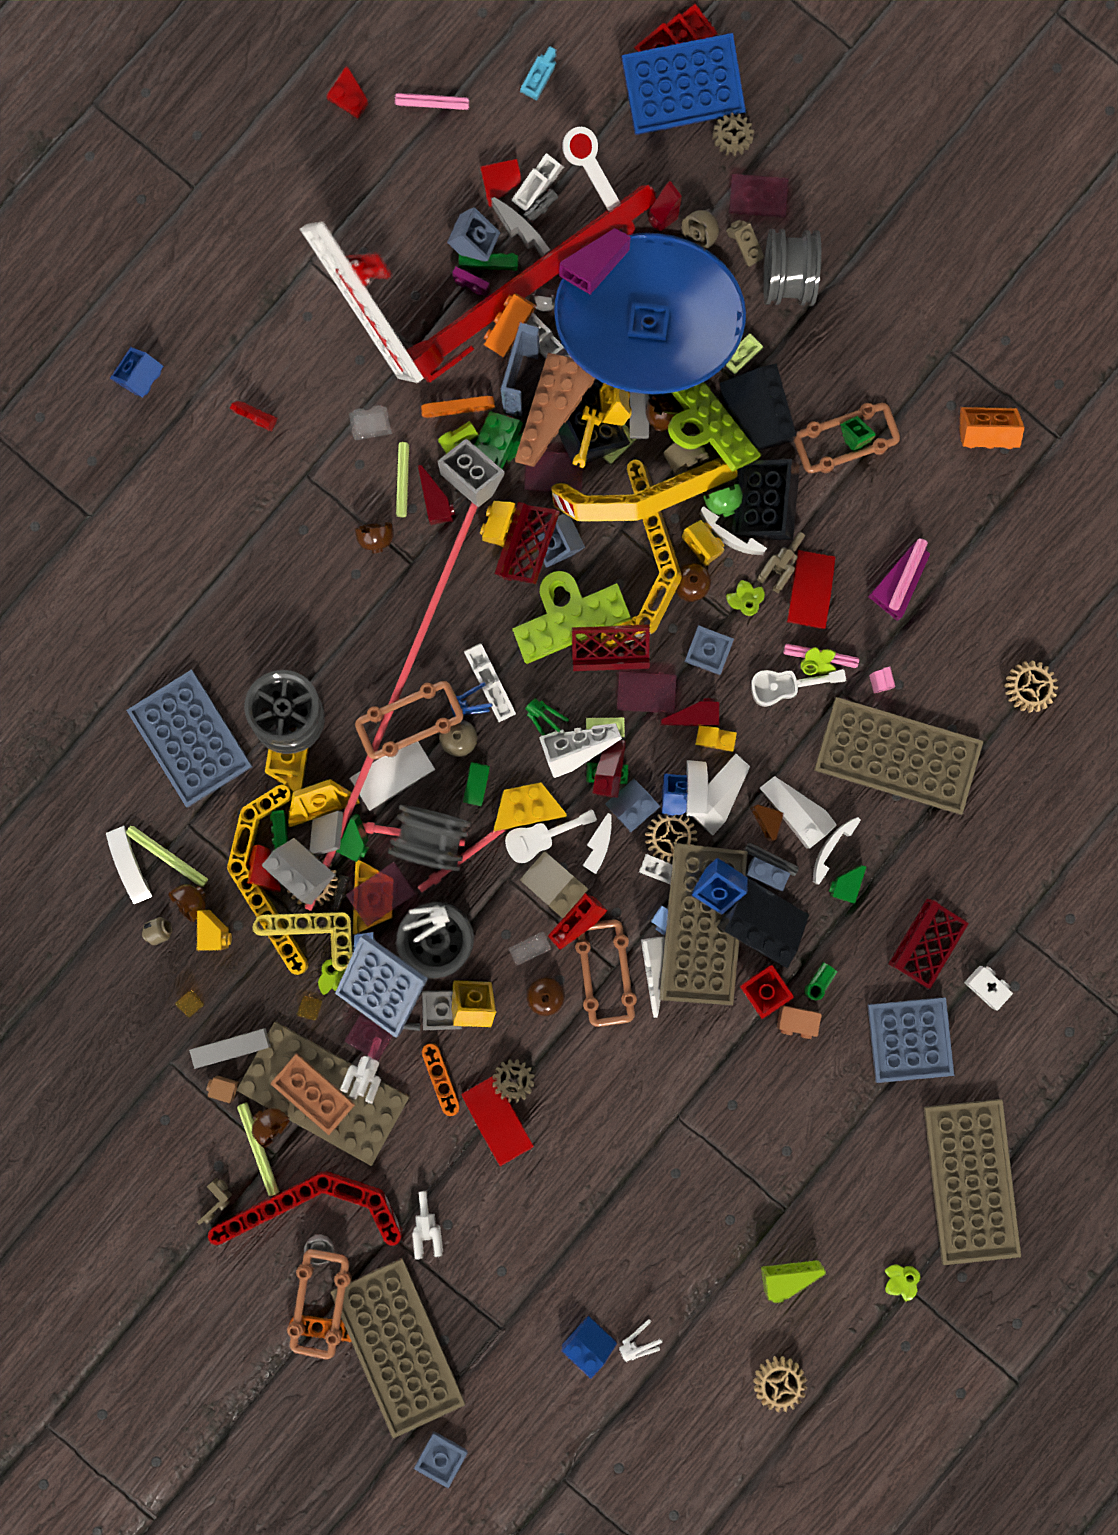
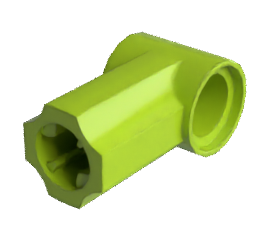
M468 421L455 431H449L442 435L438 442L447 454L465 439L472 441L478 437V433L470 421Z

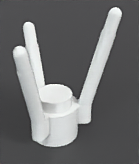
M439 905L430 908L410 910V914L432 913H430L431 917L406 925L403 929L407 930L431 921L433 924H437L414 939V942H418L435 930L446 926L445 923L449 922L444 906L439 908Z
M647 1320L632 1335L622 1341L624 1345L619 1347L626 1362L660 1351L659 1347L649 1348L662 1343V1339L639 1348L635 1342L631 1343L651 1323V1320Z

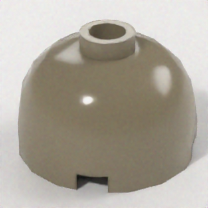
M697 210L686 216L682 221V230L685 238L689 237L695 244L704 248V250L715 243L719 235V226L717 219L711 213Z
M463 719L460 723L452 726L450 732L446 734L440 733L439 736L440 744L444 751L455 757H463L471 753L478 739L473 725Z

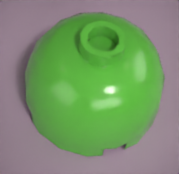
M736 484L734 487L731 486L709 494V496H703L711 512L716 515L723 514L724 517L735 514L734 510L741 505L742 491L740 485Z

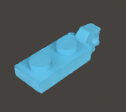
M549 46L545 56L541 54L540 57H537L521 87L522 93L538 100L555 68L556 49Z

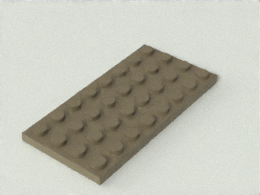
M835 697L814 771L962 815L983 741Z
M674 844L660 1000L733 1005L739 940L717 928L725 913L721 915L692 896V891L705 868L716 858H719L745 876L748 851Z
M275 1021L267 1034L271 1047L257 1052L236 1091L268 1109L276 1108L281 1110L289 1117L288 1120L372 1166L410 1096L381 1080L373 1103L365 1101L372 1084L371 1082H369L364 1096L358 1095L357 1099L353 1100L349 1098V1095L356 1080L354 1076L348 1092H341L356 1105L331 1134L328 1135L270 1083L296 1053L339 1090L349 1066L353 1064Z
M995 1099L924 1107L942 1264L951 1265L1021 1257L1003 1100Z
M400 1258L352 1280L345 1288L341 1318L392 1438L398 1437L464 1406L465 1400L404 1258ZM338 1287L331 1290L334 1302L336 1301Z

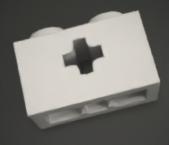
M979 966L964 983L992 1009L998 1011L1013 993L1009 990L1010 986L1001 979L999 981L995 977L996 973L990 967ZM988 983H991L992 990H988Z

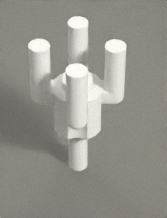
M375 1037L368 1057H361L358 1067L354 1065L349 1066L340 1088L341 1091L347 1093L353 1077H356L349 1098L356 1100L358 1095L364 1096L367 1086L371 1082L372 1084L365 1101L373 1103L381 1082V1078L375 1075L379 1065L375 1057L382 1039Z
M420 1191L421 1215L415 1216L416 1227L412 1233L415 1259L423 1258L422 1240L433 1239L434 1256L439 1257L442 1256L443 1252L441 1227L435 1222V1214L428 1212L426 1191Z

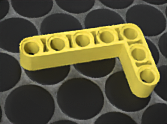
M346 913L261 915L253 923V931L260 936L331 933L332 965L338 971H344L352 957L351 921ZM337 918L344 920V927H339L336 924ZM317 919L325 921L326 925L324 928H320L317 925ZM280 920L285 921L287 928L280 929L277 922ZM297 920H304L306 928L298 927ZM259 921L266 922V930L259 929L257 925ZM337 938H344L346 945H338ZM338 957H344L347 964L345 966L340 965Z

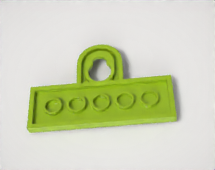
M705 382L688 389L671 392L685 410L676 414L668 424L669 435L676 444L686 449H696L710 442L732 472L757 460L761 456ZM685 423H693L699 428L700 434L687 436L681 429L684 428Z
M556 571L547 575L540 585V596L547 614L513 628V632L524 662L529 664L571 646L572 627L617 626L632 618L618 584L582 598L575 579L569 573ZM559 586L564 587L571 597L569 603L562 607L554 604V591ZM576 634V637L582 641L587 635Z

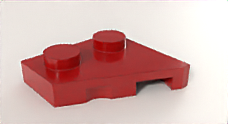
M345 67L326 97L329 101L359 119L369 103L348 67Z

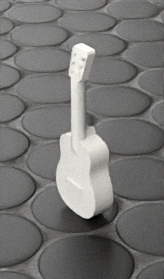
M841 669L828 673V675L797 680L792 671L777 673L764 670L758 672L752 678L751 692L758 705L768 707L782 699L793 698L797 695L798 687L827 682H845V671Z
M590 810L574 820L549 830L542 823L536 824L531 828H515L506 836L507 851L515 862L526 863L532 860L540 851L547 850L552 846L551 837L579 825L595 822L597 820L594 811Z

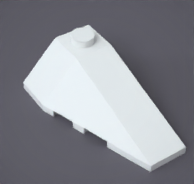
M616 723L597 725L587 730L575 728L571 732H564V730L560 732L555 731L539 737L554 778L572 772L622 739Z
M737 754L708 783L707 816H691L712 836L726 822L750 768Z
M774 776L760 787V790L777 811L784 812L783 819L806 849L811 848L837 826L825 809Z
M664 936L641 939L654 1018L658 1017L661 1001L659 998L665 947Z

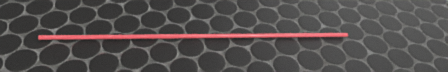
M472 502L389 704L399 700L478 508ZM394 710L384 714L372 742L374 752L378 751ZM368 755L343 813L341 838L374 760ZM336 850L327 853L323 864L328 868L331 865ZM315 901L311 905L306 904L304 908L312 911Z

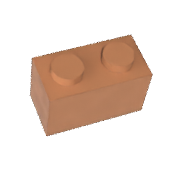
M782 1005L780 1007L777 1028L781 1030L782 1034L793 1035V1032L800 1033L802 1038L812 1039V1036L818 1037L822 1014L816 1011Z

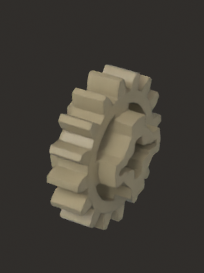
M731 113L730 118L724 115L723 121L719 119L717 126H714L713 132L715 133H713V139L716 140L715 146L720 145L719 151L726 150L727 156L730 152L733 153V156H736L738 151L742 155L744 149L748 150L753 142L754 130H750L752 123H746L747 117L743 120L740 119L741 114L734 117V114Z
M509 1059L507 1065L502 1062L501 1068H496L495 1072L497 1074H493L492 1078L496 1080L493 1082V1087H498L495 1093H502V1100L508 1097V1102H511L512 1098L519 1102V1097L526 1099V1093L531 1094L532 1090L529 1087H534V1082L531 1080L535 1076L529 1074L531 1067L526 1069L525 1062L520 1065L519 1059L515 1063H512L511 1059ZM502 1074H504V1077L506 1079L503 1081V1083H501ZM526 1078V1086L523 1088L521 1082ZM510 1079H517V1083H515L514 1081L510 1082Z

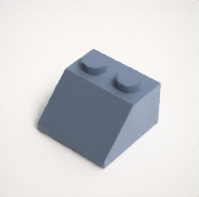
M473 207L459 215L447 243L462 256L486 262L491 255L500 232Z
M567 514L558 516L544 559L546 568L575 555L585 548L571 517ZM545 532L538 536L539 541L544 539Z
M635 779L619 791L618 798L612 797L605 803L629 832L637 828L660 807Z

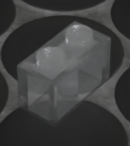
M378 405L370 410L356 409L353 413H349L352 435L355 440L392 434L387 407Z
M544 931L510 946L508 949L517 966L551 950L552 947Z

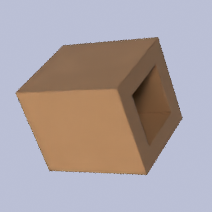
M217 1075L213 1080H209L207 1085L208 1097L231 1103L234 1101L239 1082Z

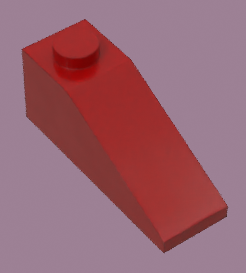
M585 893L548 937L559 949H562L594 926L607 912V909L595 897Z

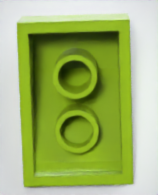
M819 1260L761 1267L764 1292L768 1300H772L774 1303L783 1302L784 1299L790 1298L826 1274Z

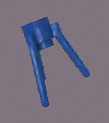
M485 682L456 697L463 715L490 712V709L483 708L492 707V703L469 707L467 700L463 701L465 697L486 685ZM451 706L452 713H453V715H454V717H455V716H456V715H455V712H454V710H453V708H452V706Z

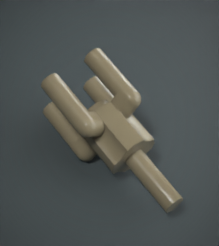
M798 532L788 549L782 547L777 555H772L757 577V580L763 583L773 569L781 575L773 588V591L779 593L795 570L793 564L798 557L794 552L805 535L802 532Z

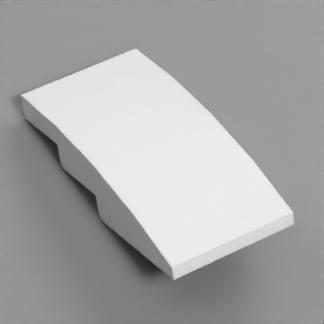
M419 742L400 749L395 757L384 756L372 763L360 792V796L369 811L435 771ZM360 772L350 778L354 786Z

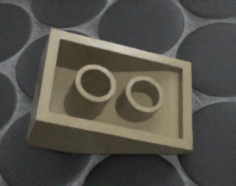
M545 851L520 879L524 885L562 918L565 917L588 890L587 887Z

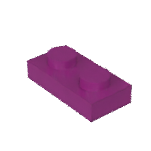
M458 267L454 268L452 275L456 284L471 288L477 295H488L490 291V284Z

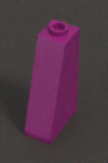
M614 228L560 263L559 276L586 293L591 294L630 250L631 237Z
M916 542L911 545L868 596L896 621L904 615L930 556V553L927 552L928 549L925 548L900 609L893 610L889 608L891 599Z

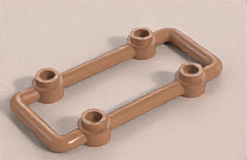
M865 403L858 411L823 423L810 422L806 429L796 432L797 436L794 443L806 472L816 473L821 471L829 473L836 465L871 453L877 455L885 453L888 447L894 446L899 442L900 434L891 409L886 403L875 405ZM883 411L892 435L891 439L878 438L871 446L833 459L828 456L823 457L819 464L810 465L801 440L802 437L816 438L820 435L821 431L840 425L855 416L868 420L873 417L875 412Z
M440 681L436 684L424 683L420 691L384 707L373 706L369 708L366 715L356 720L355 727L367 755L371 759L376 760L384 756L395 757L400 749L438 732L441 734L450 732L451 727L460 723L464 715L450 683ZM444 688L455 712V717L451 719L440 718L435 726L397 743L386 742L381 750L374 752L364 729V723L369 721L374 723L380 722L384 714L423 697L425 699H432L436 695V691Z
M616 919L598 921L588 930L615 927L616 936L613 939V944L619 951L624 988L621 1001L626 1006L627 1015L597 1019L596 1010L599 1003L593 996L588 952L591 946L589 941L586 940L585 932L578 937L575 949L581 958L586 994L583 1007L588 1012L590 1023L595 1027L628 1023L635 1017L634 1005L637 1002V997L631 989L626 953L629 940L624 935L622 923Z
M315 1249L305 1252L303 1262L296 1271L300 1281L294 1320L287 1328L288 1335L291 1337L290 1348L294 1353L322 1359H330L334 1356L336 1345L342 1339V1332L339 1330L345 1288L352 1279L351 1274L348 1272L349 1260L346 1256ZM311 1257L341 1263V1270L334 1278L338 1289L332 1327L325 1336V1340L329 1344L328 1351L298 1345V1338L305 1329L301 1319L307 1281L314 1272L313 1266L310 1264Z

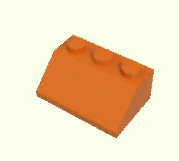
M516 293L513 296H508L504 303V306H506L503 313L499 312L494 320V323H496L493 330L489 329L484 336L486 340L484 345L502 357L508 355L514 345L519 324H526L537 306Z
M960 408V439L963 447H986L990 449L994 447H1004L1006 449L1020 448L1025 427L1017 408Z

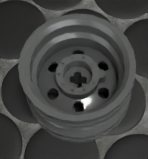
M770 229L767 236L764 259L763 295L765 305H770L771 301H774L775 305H780L782 298L798 299L799 306H804L806 302L809 306H814L817 299L821 271V235L819 230H814L812 234H810L809 230H804L802 237L794 238L786 236L784 229H780L778 233L775 232V229Z
M288 670L267 673L253 683L246 695L244 710L247 722L259 741L274 752L282 754L301 752L312 746L323 731L325 712L312 683L301 674ZM279 692L281 694L280 698L275 699L273 694ZM299 693L300 697L293 699V694ZM283 707H286L287 710H285V712L281 713L280 710H283ZM263 708L269 709L268 712L262 713ZM303 710L308 711L306 716L301 715ZM275 724L277 725V729L271 730L270 726ZM294 726L297 727V729H296L295 731H293V732L289 730L290 728H293Z
M400 805L399 809L402 810V814H397V819L402 821L399 838L391 839L390 843L393 844V848H389L388 853L415 863L459 871L461 866L457 863L462 861L463 856L459 855L457 851L461 837L469 836L466 828L471 827L472 823L447 814L408 805Z
M433 902L415 908H430L437 905L440 908L444 906L449 922L445 923L446 926L435 930L418 942H414V939L437 924H433L431 921L417 926L422 928L421 934L415 932L416 927L404 930L403 927L431 917L430 913L432 912L408 913L400 924L397 932L398 953L405 963L426 978H440L454 973L466 962L471 954L474 944L473 927L463 911L454 905L444 902ZM449 926H456V931L451 933ZM439 934V939H442V941L434 944L432 936ZM451 945L457 946V950L455 952L450 951ZM418 946H421L423 948V952L421 954L416 952V948ZM435 955L440 956V962H434L433 957Z

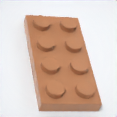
M298 1053L295 1054L270 1083L328 1135L331 1134L356 1105Z

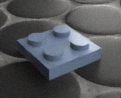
M698 625L684 662L721 675L734 639Z
M433 1431L414 1469L449 1488L468 1450Z

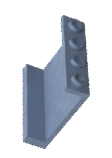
M523 323L519 324L501 387L503 411L512 417H517V415L522 417L523 414L521 391L514 389L523 356L538 359L540 354L539 328Z

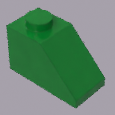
M858 416L840 424L844 441L853 451L870 443L875 437V432Z
M355 814L350 819L341 839L340 849L336 850V852L356 862L360 857L364 858L369 849L366 846L369 839L358 814Z
M857 866L836 877L835 881L832 880L828 890L831 892L830 896L855 904L866 866Z

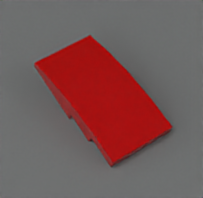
M694 4L682 15L679 13L667 24H661L637 44L634 49L640 52L718 36V33L697 5Z
M798 550V558L795 563L791 585L792 590L787 622L825 629L832 591L835 557Z
M492 1076L462 1093L461 1096L499 1166H502L532 1149L534 1145L511 1102H508V1097L502 1100V1093H495L498 1087H493V1082L496 1080L492 1079Z

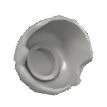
M538 288L534 291V294L531 293L530 302L537 305L536 309L553 310L555 308L557 291Z
M322 1234L312 1236L304 1246V1254L310 1249L334 1253L333 1242ZM311 1257L310 1263L320 1265L329 1261Z

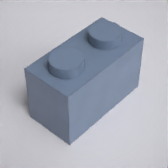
M752 857L746 871V876L779 891H783L791 874L756 857Z

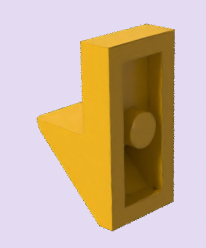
M699 726L695 745L733 752L737 733L720 730L717 727Z

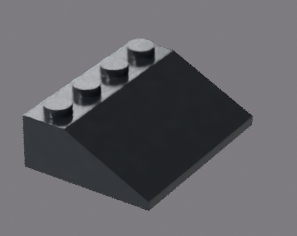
M776 363L754 369L719 383L726 411L757 451L794 442L797 435Z
M597 379L593 381L594 383L582 396L578 406L558 430V434L572 462L574 457L580 452L587 424L586 420L581 419L585 406L590 407L589 414L592 409L597 410L596 417L601 412L599 390L602 385ZM602 422L599 426L594 424L586 463L595 461L630 444L621 425Z
M793 459L755 460L738 469L736 484L740 485L742 491V503L734 510L732 535L768 540H793L800 471L798 463Z
M747 878V893L725 912L717 928L788 968L798 951L809 914Z

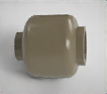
M157 917L144 924L142 937L151 945H158L170 939L173 931L172 925L168 920Z

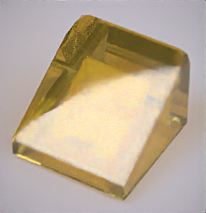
M192 990L175 1003L189 1018L204 1006L203 1002Z
M303 996L297 1016L316 1021L322 1000Z

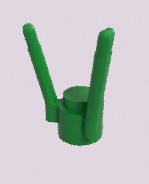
M536 698L525 708L529 712L527 716L533 721L542 736L545 733L536 720L540 716L557 732L561 731L544 714L545 709L566 722L569 721L568 718L546 705L542 700L539 702Z

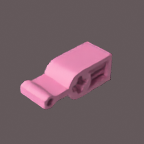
M891 667L883 668L869 675L874 693L890 690L895 687Z

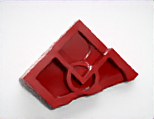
M517 159L480 167L489 207L492 206V198L499 199L502 196L504 197L509 193L510 189L516 188L521 184Z
M235 401L230 406L234 413L250 419L254 424L269 431L273 430L278 419L242 401Z
M261 845L252 846L248 863L250 871L247 883L262 886L263 889L281 892L279 881L262 866L272 851Z

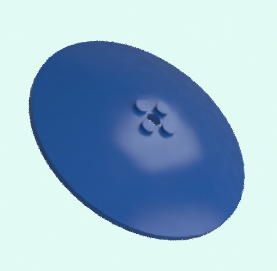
M656 233L628 235L631 237L630 250L591 294L586 293L562 278L557 290L554 308L555 324L561 343L574 362L585 372L612 387L642 394H665L688 389L718 373L730 361L740 345L746 322V309L738 282L731 271L715 255L685 239ZM651 320L653 324L648 325L644 321Z

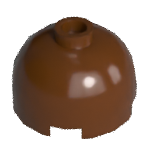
M653 396L652 400L648 399L646 405L648 422L657 431L663 432L668 430V424L676 414L685 411L679 402L676 405L669 402V397Z
M385 522V526L372 523L354 528L357 542L362 548L372 550V553L383 552V548L388 547L394 537L393 524L391 522Z
M690 563L680 568L682 578L675 592L684 601L695 602L701 600L707 595L711 587L709 572L700 564Z
M182 884L168 893L172 903L176 901V905L180 909L179 912L190 922L197 920V911L205 910L206 901L204 899L206 894L199 886L195 888L191 884Z
M543 977L530 985L527 990L526 999L528 1006L534 1013L540 1016H550L561 1009L564 1004L565 994L563 987L558 981L553 978Z
M269 1108L264 1112L260 1110L253 1117L255 1121L252 1125L253 1138L263 1148L268 1147L274 1142L272 1139L278 1133L281 1134L290 1122L288 1120L289 1117L276 1108Z

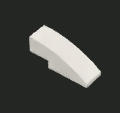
M546 153L536 169L533 168L512 201L527 212L534 205V202L537 199L539 200L564 167Z
M607 813L587 844L593 850L583 866L595 874L603 862L610 841L611 814Z

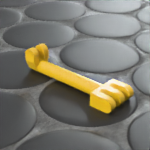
M585 406L581 418L586 420L587 424L580 452L574 457L572 462L574 465L580 463L579 467L584 468L594 424L599 426L604 414L599 412L596 417L597 410L592 409L589 414L590 407Z

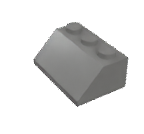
M467 439L438 460L440 474L477 507H480L493 496L505 474L499 466Z
M295 838L275 849L262 864L271 875L301 902L310 905L335 876L327 866Z

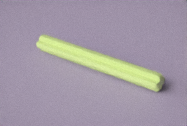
M130 826L127 829L126 835L198 886L204 887L208 879L134 826Z
M248 1103L240 1104L237 1106L267 1193L269 1196H274L279 1193V1189L264 1148L253 1138L252 1125L254 1120Z

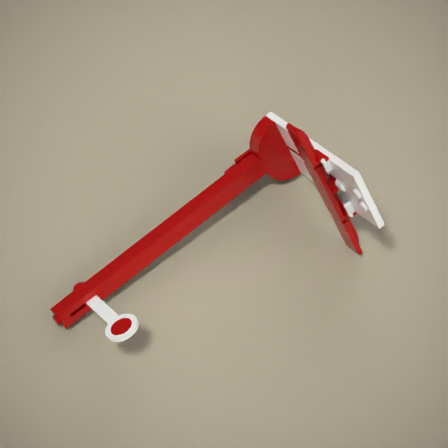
M586 127L572 128L563 139V153L570 163L584 167L608 210L433 337L407 350L404 349L364 287L370 283L369 278H389L392 276L379 254L343 255L323 222L306 224L300 230L396 377L416 383L424 378L427 382H432L474 350L473 346L470 345L437 368L443 362L444 356L494 321L499 312L503 313L506 308L504 303L509 295L513 296L516 293L526 298L559 274L560 263L614 228L627 235H631L635 230L632 220L650 208L656 201L654 189L649 185L640 186L619 201L595 158L598 151L596 136Z

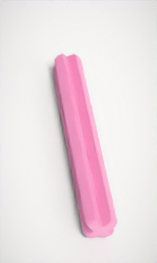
M397 93L395 95L396 105L466 110L469 108V98L404 93Z
M920 538L917 540L891 599L889 608L893 610L900 609L928 544L926 540Z
M786 644L784 654L805 658L806 652L812 648ZM836 653L830 663L857 668L859 658Z

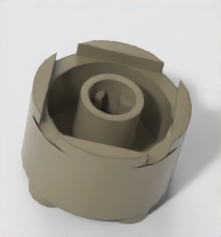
M674 443L664 452V456L676 476L698 467L697 464H701L710 458L703 445L696 449H686Z

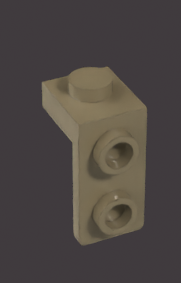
M741 220L732 223L726 232L730 238L736 239L746 265L751 266L763 259L764 255L751 224Z
M216 1178L207 1186L219 1202L197 1222L199 1225L202 1222L207 1224L216 1216L213 1213L218 1208L222 1210L230 1203L228 1199L232 1194L227 1190L228 1186L223 1180Z

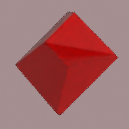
M773 965L754 974L740 986L761 1019L794 998Z

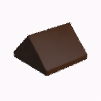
M761 805L750 807L767 841L776 840L784 812Z

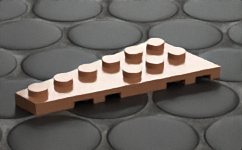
M552 353L547 354L515 462L534 467L546 451L553 437H556L558 434V430L563 423L568 420L578 406L582 396L594 383L595 378L585 372L572 358Z

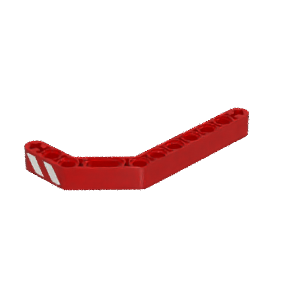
M322 1171L216 1224L209 1231L208 1239L213 1245H220L322 1193L369 1208L383 1240L388 1245L398 1244L403 1231L383 1190L329 1171ZM319 1178H327L328 1185H321ZM343 1183L358 1188L362 1191V1196L355 1197L341 1192L338 1189V1184ZM302 1186H308L311 1189V1194H304ZM285 1195H291L293 1203H287L284 1198ZM378 1195L381 1202L374 1203L371 1200V1196ZM267 1204H273L276 1211L270 1212L267 1209ZM250 1213H256L258 1215V1220H252L250 1218ZM387 1213L389 1220H381L380 1214ZM232 1222H239L240 1229H235L232 1226ZM225 1228H226V1232H224V1234H223L222 1236H220V1235L216 1236V1235H215L216 1232H217V1233H220V1232L224 1231ZM391 1231L392 1233H397L395 1238L394 1236H389Z

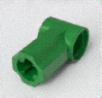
M823 962L810 983L805 986L804 993L806 997L812 1000L822 999L838 971ZM813 986H817L819 989V993L815 997L810 993Z

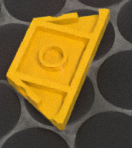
M297 727L290 728L289 730L293 732ZM308 748L293 754H282L268 749L265 773L281 784L288 786L292 791L302 789Z
M330 779L294 791L288 817L289 827L345 809L352 792Z
M542 783L506 789L502 794L494 832L564 818L567 815Z
M361 860L355 862L353 934L360 933L393 917L394 879Z

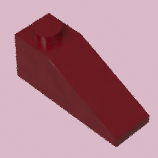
M671 181L666 184L649 211L648 220L652 227L657 228L659 232L676 221L679 215L682 196Z
M419 465L418 470L430 525L453 521L452 515L455 514L453 503L449 504L446 495L423 466Z
M704 698L703 701L662 719L660 725L717 727L719 725V702H715L713 698Z
M625 740L617 741L602 752L595 773L593 794L618 798L626 745Z

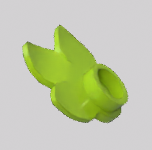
M741 580L736 589L737 593L727 594L726 599L733 609H739L744 615L752 616L758 612L759 604L764 600L765 593L762 587L753 589L749 582ZM747 604L753 605L751 608L746 607Z
M817 647L812 648L806 652L805 659L801 662V669L807 675H814L816 673L826 675L834 672L836 667L830 662L835 657L836 652L829 649L820 651Z
M332 959L323 963V974L318 980L319 989L323 995L327 994L331 989L337 990L345 970L338 971L336 969L332 973L329 972L328 966L332 965Z
M891 1265L885 1269L886 1274L890 1277L886 1284V1293L890 1295L901 1294L905 1301L913 1299L917 1294L916 1284L920 1281L919 1271L912 1266L903 1268L899 1265ZM912 1275L914 1278L908 1279L907 1276Z

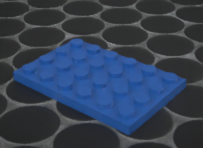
M733 33L621 56L635 135L723 118L724 115L728 117L731 116V113L738 115L746 112Z

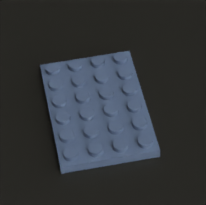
M193 670L188 671L126 710L187 808L253 767Z

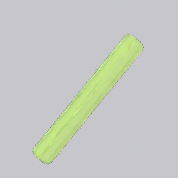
M400 442L398 445L397 517L407 516L409 444L406 442Z

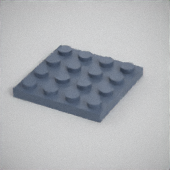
M364 934L360 937L335 994L397 1038L401 1034L428 978Z
M945 997L867 1004L876 1083L954 1076Z

